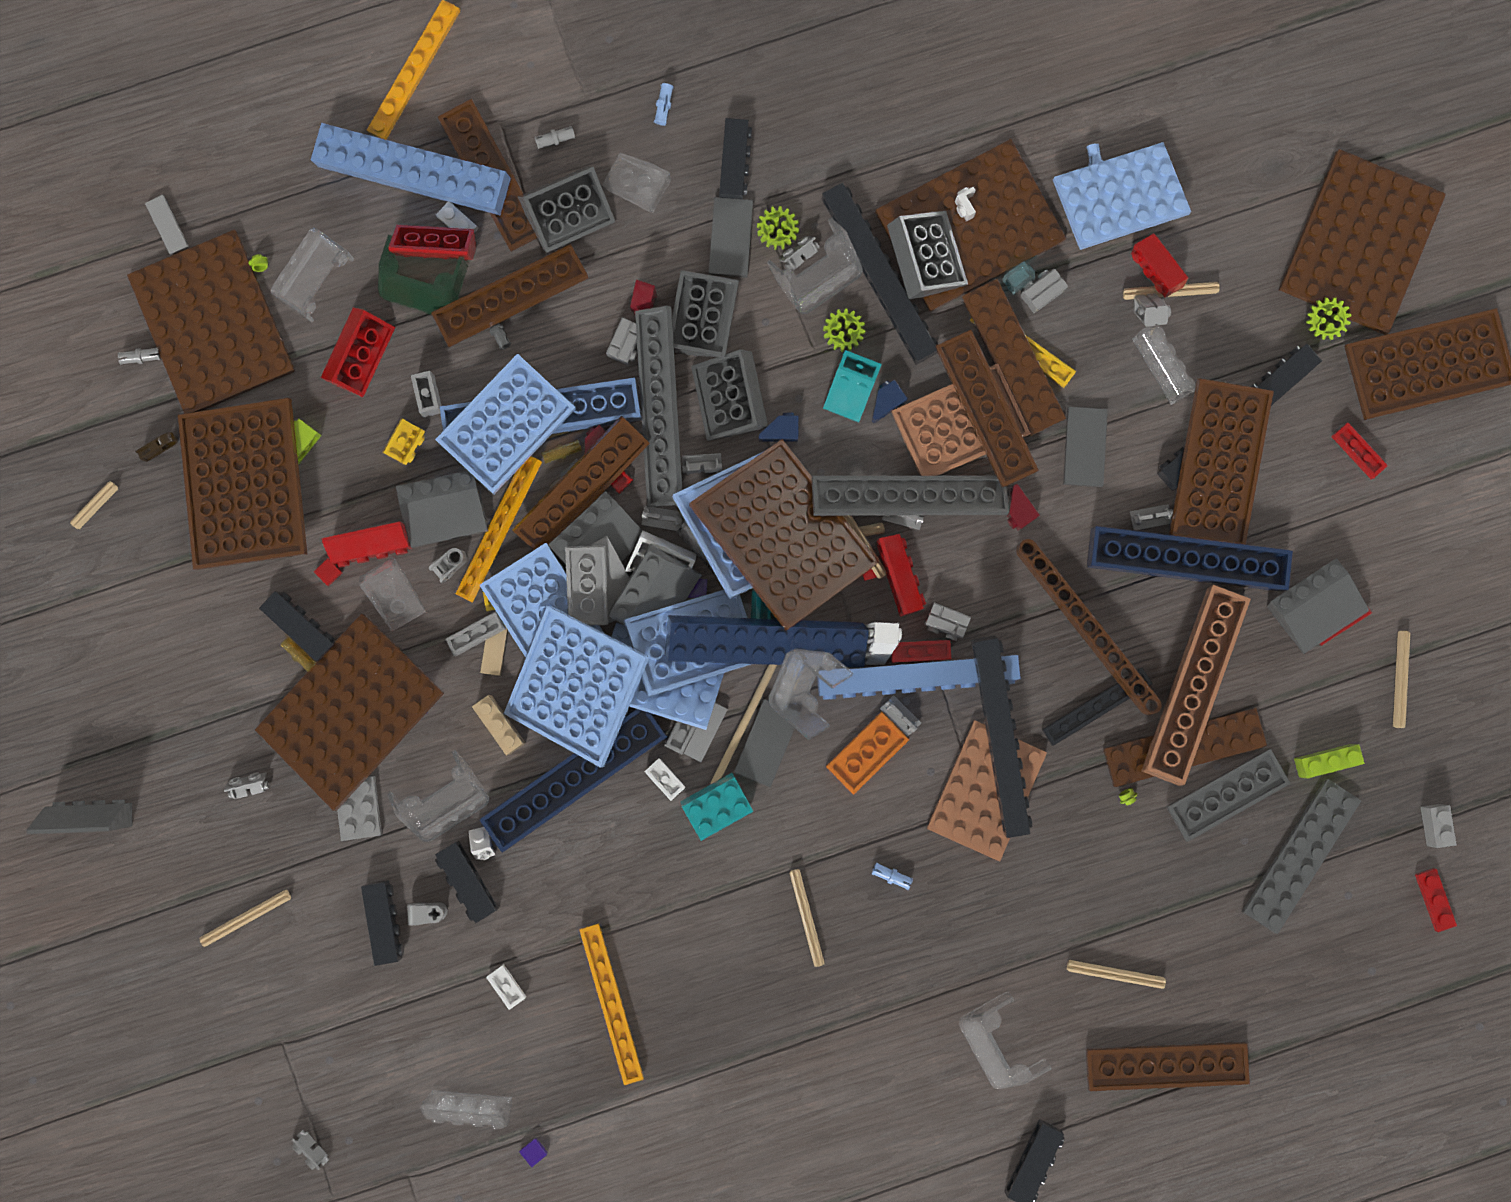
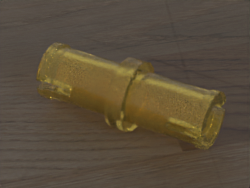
M576 439L564 445L558 444V447L541 452L545 464L560 458L566 459L568 455L581 452L582 448L579 440Z
M290 637L281 643V647L292 656V660L298 662L307 672L316 665V662Z

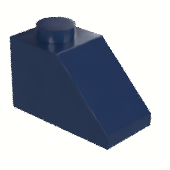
M895 380L892 382L886 381L879 386L880 390L877 392L872 416L873 424L890 414L892 410L906 403L907 397Z
M791 412L779 415L759 434V442H779L782 439L784 442H798V416H794V413Z

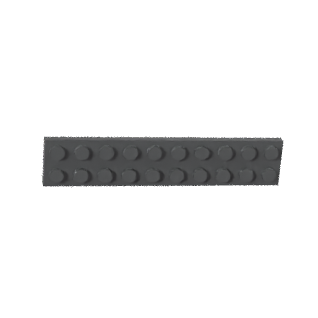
M662 306L635 311L643 437L650 443L644 449L647 507L676 505L672 496L682 490L671 306Z
M812 476L811 478L814 516L1008 515L1009 513L1007 486L1002 488L997 476Z

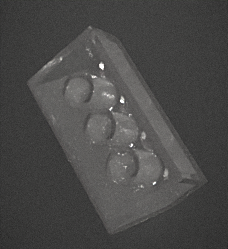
M1155 324V326L1142 329L1132 340L1172 406L1194 393L1196 384L1185 372L1186 367L1175 355L1176 351L1173 345L1169 344L1166 340L1163 328Z

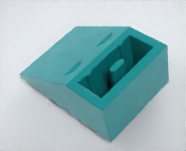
M845 350L823 409L859 423L882 364Z

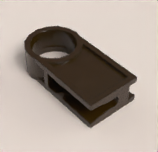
M168 432L135 452L140 460L148 462L175 446L178 441L173 432Z

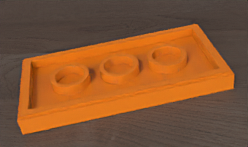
M881 711L826 767L854 795L910 739Z

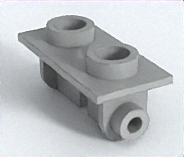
M805 236L797 242L799 245L794 249L789 248L782 254L783 257L780 259V262L787 263L785 267L788 271H794L804 263L800 257L802 254L806 259H809L818 252L817 249L820 248L818 243L812 242L816 239L815 237Z
M721 453L682 456L683 473H687V475L701 473L702 471L704 473H718V471H722Z
M1167 504L1130 511L1133 530L1171 524L1173 510L1169 509Z
M645 506L642 513V525L680 531L683 515L680 511Z
M883 515L882 517L883 521L920 530L924 515Z
M894 695L880 708L907 737L915 732L921 724Z
M256 772L241 779L240 777L233 778L227 783L224 792L228 791V797L233 799L248 796L247 789H250L252 795L266 792V789H269L268 781L264 782L267 772L261 774Z
M302 1130L297 1135L299 1138L297 1141L294 1138L291 1140L294 1143L291 1147L298 1155L301 1153L305 1155L307 1159L304 1162L312 1170L314 1168L319 1170L318 1165L320 1163L325 1165L329 1161L327 1158L328 1154L319 1145L314 1150L310 1148L316 1142L308 1132L305 1133Z

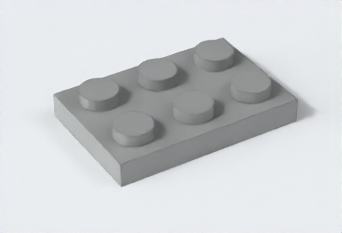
M375 776L367 777L337 810L341 841L382 835Z

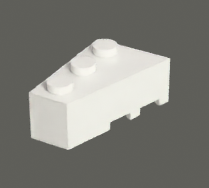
M642 530L625 571L631 572L635 570L650 544L691 568L695 562L696 554Z
M875 622L865 624L869 629L865 665H884L897 647L898 640H901L902 630L899 628V624Z

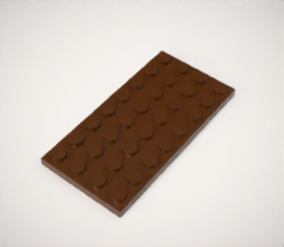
M1497 308L1349 343L1344 346L1364 420L1511 385V357Z
M1201 378L1197 379L1169 535L1246 545L1274 391Z

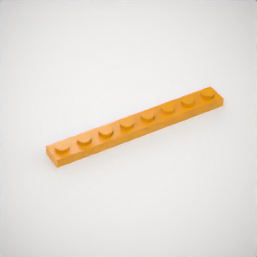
M445 0L440 2L367 128L369 134L385 140L388 138L460 13L458 7Z
M530 456L515 472L488 527V532L485 533L455 593L456 595L473 603L480 589V584L483 583L542 461Z
M597 923L581 928L579 931L623 1083L627 1085L643 1080L644 1076L600 924Z

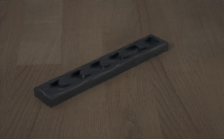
M1142 667L1137 669V672L1148 686H1151L1152 682ZM1117 682L1041 730L1051 746H1054L1127 701L1130 697ZM1135 684L1133 689L1138 694L1141 692V687Z

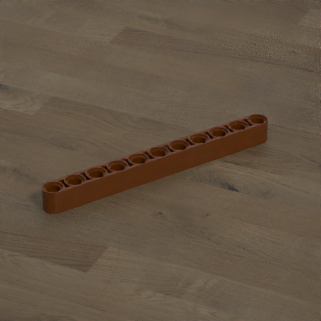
M1031 539L1023 540L1016 548V553L1137 708L1146 715L1157 713L1161 709V701L1039 546ZM1023 545H1028L1031 548L1030 554L1023 552ZM1035 560H1039L1042 562L1043 569H1037L1035 567ZM1047 576L1054 577V585L1047 582ZM1060 591H1064L1067 594V600H1062L1059 597ZM1073 606L1079 609V616L1072 614L1071 609ZM1085 622L1091 624V632L1084 629ZM1097 638L1103 639L1104 646L1102 648L1096 644ZM1110 653L1116 656L1117 660L1115 663L1110 662ZM1122 669H1126L1129 672L1127 679L1122 677ZM1135 684L1141 687L1140 695L1134 692ZM1148 700L1152 701L1154 704V708L1152 711L1148 710L1146 707V702Z

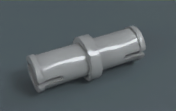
M572 126L557 131L553 129L550 133L535 136L534 138L538 149L552 144H555V146L559 145V142L574 139L575 135Z
M158 347L144 350L136 348L135 351L118 352V358L126 357L119 360L120 365L136 362L143 364L144 361L161 360L160 354L153 355L159 353Z

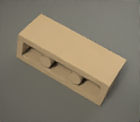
M487 695L472 706L506 755L512 754L525 744L523 738L492 695Z

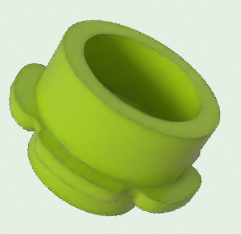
M260 254L254 255L252 260H249V265L252 266V270L255 272L265 271L268 268V258Z
M1133 788L1122 791L1118 795L1121 800L1120 803H1125L1126 805L1134 803L1137 800L1138 793L1134 792Z

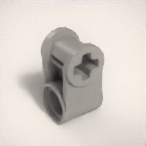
M451 548L434 561L428 569L434 571L440 578V583H444L466 563L467 555L463 550ZM456 552L460 554V560L457 563L452 559Z
M441 902L407 904L408 925L412 926L438 923L448 913L446 905ZM436 909V912H440V915L437 916L433 911Z

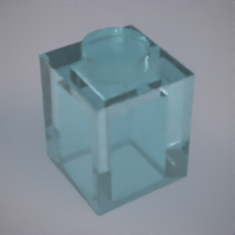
M1023 261L1005 274L1002 280L1012 294L1015 295L1027 283L1034 280L1035 272L1029 264L1027 265Z

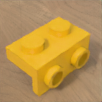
M401 418L382 453L402 464L407 465L408 462L411 463L416 455L414 451L417 445L420 446L425 439V435H423L425 430Z

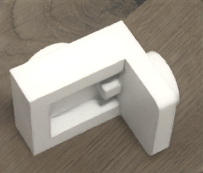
M966 187L959 191L955 200L957 212L960 217L965 218L966 222L972 219L976 213L968 200L976 191L974 187L970 189Z
M484 827L469 830L471 853L475 859L486 860L494 856L495 851L492 848L491 836Z

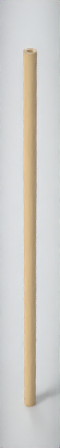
M768 665L711 780V784L722 778L777 665Z

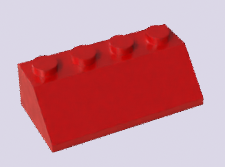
M396 225L389 244V251L396 256L473 260L476 251L474 229Z
M353 307L321 378L337 387L364 397L396 327L363 309Z
M402 522L321 538L331 564L338 565V567L350 566V562L354 561L365 563L372 557L384 559L389 557L388 554L391 553L402 555L408 553L407 550L413 549L410 547L405 525Z
M900 534L879 538L876 545L883 567L887 572L886 576L899 616L923 610V605L926 602L923 594H919L917 586H920L918 577L913 575L911 570L914 566L911 557H907L905 551L907 549L905 538H901Z

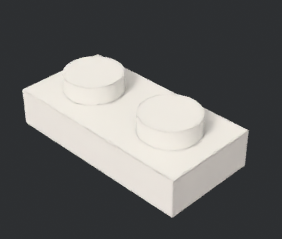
M447 202L436 214L437 218L449 228L474 229V233L478 230V227L451 202Z
M660 758L644 771L670 801L686 788Z
M504 964L486 977L509 1010L526 998V995Z

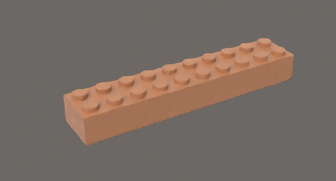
M1215 585L1207 588L1142 772L1178 786L1185 785L1249 606L1250 598Z

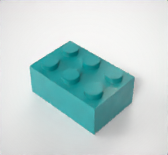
M733 773L680 801L685 814L701 841L753 812Z

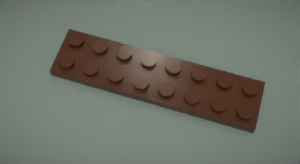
M470 99L438 116L461 160L506 171L510 176L511 180L501 215L490 213L510 251L512 252L537 239L518 198L523 192L473 100Z
M570 244L431 314L448 347H451L588 279V274Z
M998 279L963 295L962 300L994 365L999 364L1031 433L1029 436L1065 420L1066 417Z
M972 330L936 345L937 353L1002 488L1038 472L1039 469Z
M620 416L512 529L513 532L534 550L545 543L549 545L592 505L650 443L624 417Z
M1252 708L1208 720L1192 766L1266 747L1267 744L1257 709ZM1154 735L1103 748L1113 787L1155 777L1142 772Z
M1246 1042L1086 1049L1089 1091L1250 1084L1248 1047Z

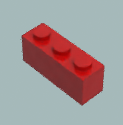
M1154 233L1134 245L1131 252L1134 262L1141 266L1145 276L1151 279L1157 292L1161 293L1164 298L1185 286L1188 280L1187 275Z

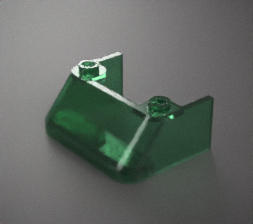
M387 236L378 266V293L384 300L431 314L458 299L468 269V265L463 257L459 256L453 275L440 273L432 285L397 274L399 263L395 255L389 251L392 236Z

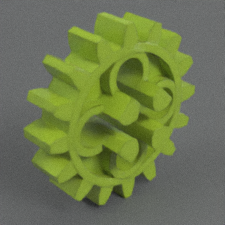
M779 206L778 211H775L774 207H771L770 213L765 210V217L760 216L759 221L761 223H757V228L761 229L757 231V235L762 236L761 242L767 241L768 248L771 244L774 245V250L777 249V246H781L783 250L785 244L791 246V239L796 240L797 236L795 234L799 232V228L796 227L798 220H794L795 214L789 215L788 208L783 212L781 206ZM785 218L786 221H782L781 229L777 230L776 238H770L774 234V228L779 226V219ZM771 221L773 224L768 226L766 222ZM787 230L790 234L784 235L783 232H786Z
M1327 297L1324 298L1323 303L1317 300L1318 306H1310L1313 312L1307 313V316L1311 317V319L1307 320L1306 323L1312 325L1308 330H1315V337L1321 334L1322 340H1325L1326 336L1330 340H1333V335L1341 337L1340 331H1347L1344 327L1345 324H1351V322L1347 321L1351 314L1346 313L1349 307H1342L1344 301L1340 300L1336 303L1337 299L1334 297L1331 299V302H1329ZM1334 307L1338 308V312L1336 314H1332V309ZM1322 309L1324 314L1331 315V319L1340 322L1339 327L1335 328L1333 323L1326 322V318L1319 317L1317 312ZM1325 323L1324 330L1319 329V325Z
M838 309L837 315L831 313V320H825L828 326H823V331L827 332L824 334V338H829L827 344L831 345L833 343L834 350L841 347V352L844 351V348L851 351L852 345L857 348L859 345L857 341H863V337L860 335L865 334V330L861 329L865 323H859L861 316L855 317V311L849 314L847 309L844 310V313H841ZM838 319L845 321L844 329H848L847 338L851 340L850 342L844 341L845 334L841 331L842 324L838 322ZM851 325H855L857 329L853 330L851 328L849 329V327ZM836 331L837 333L839 332V334L837 336H833L831 332Z

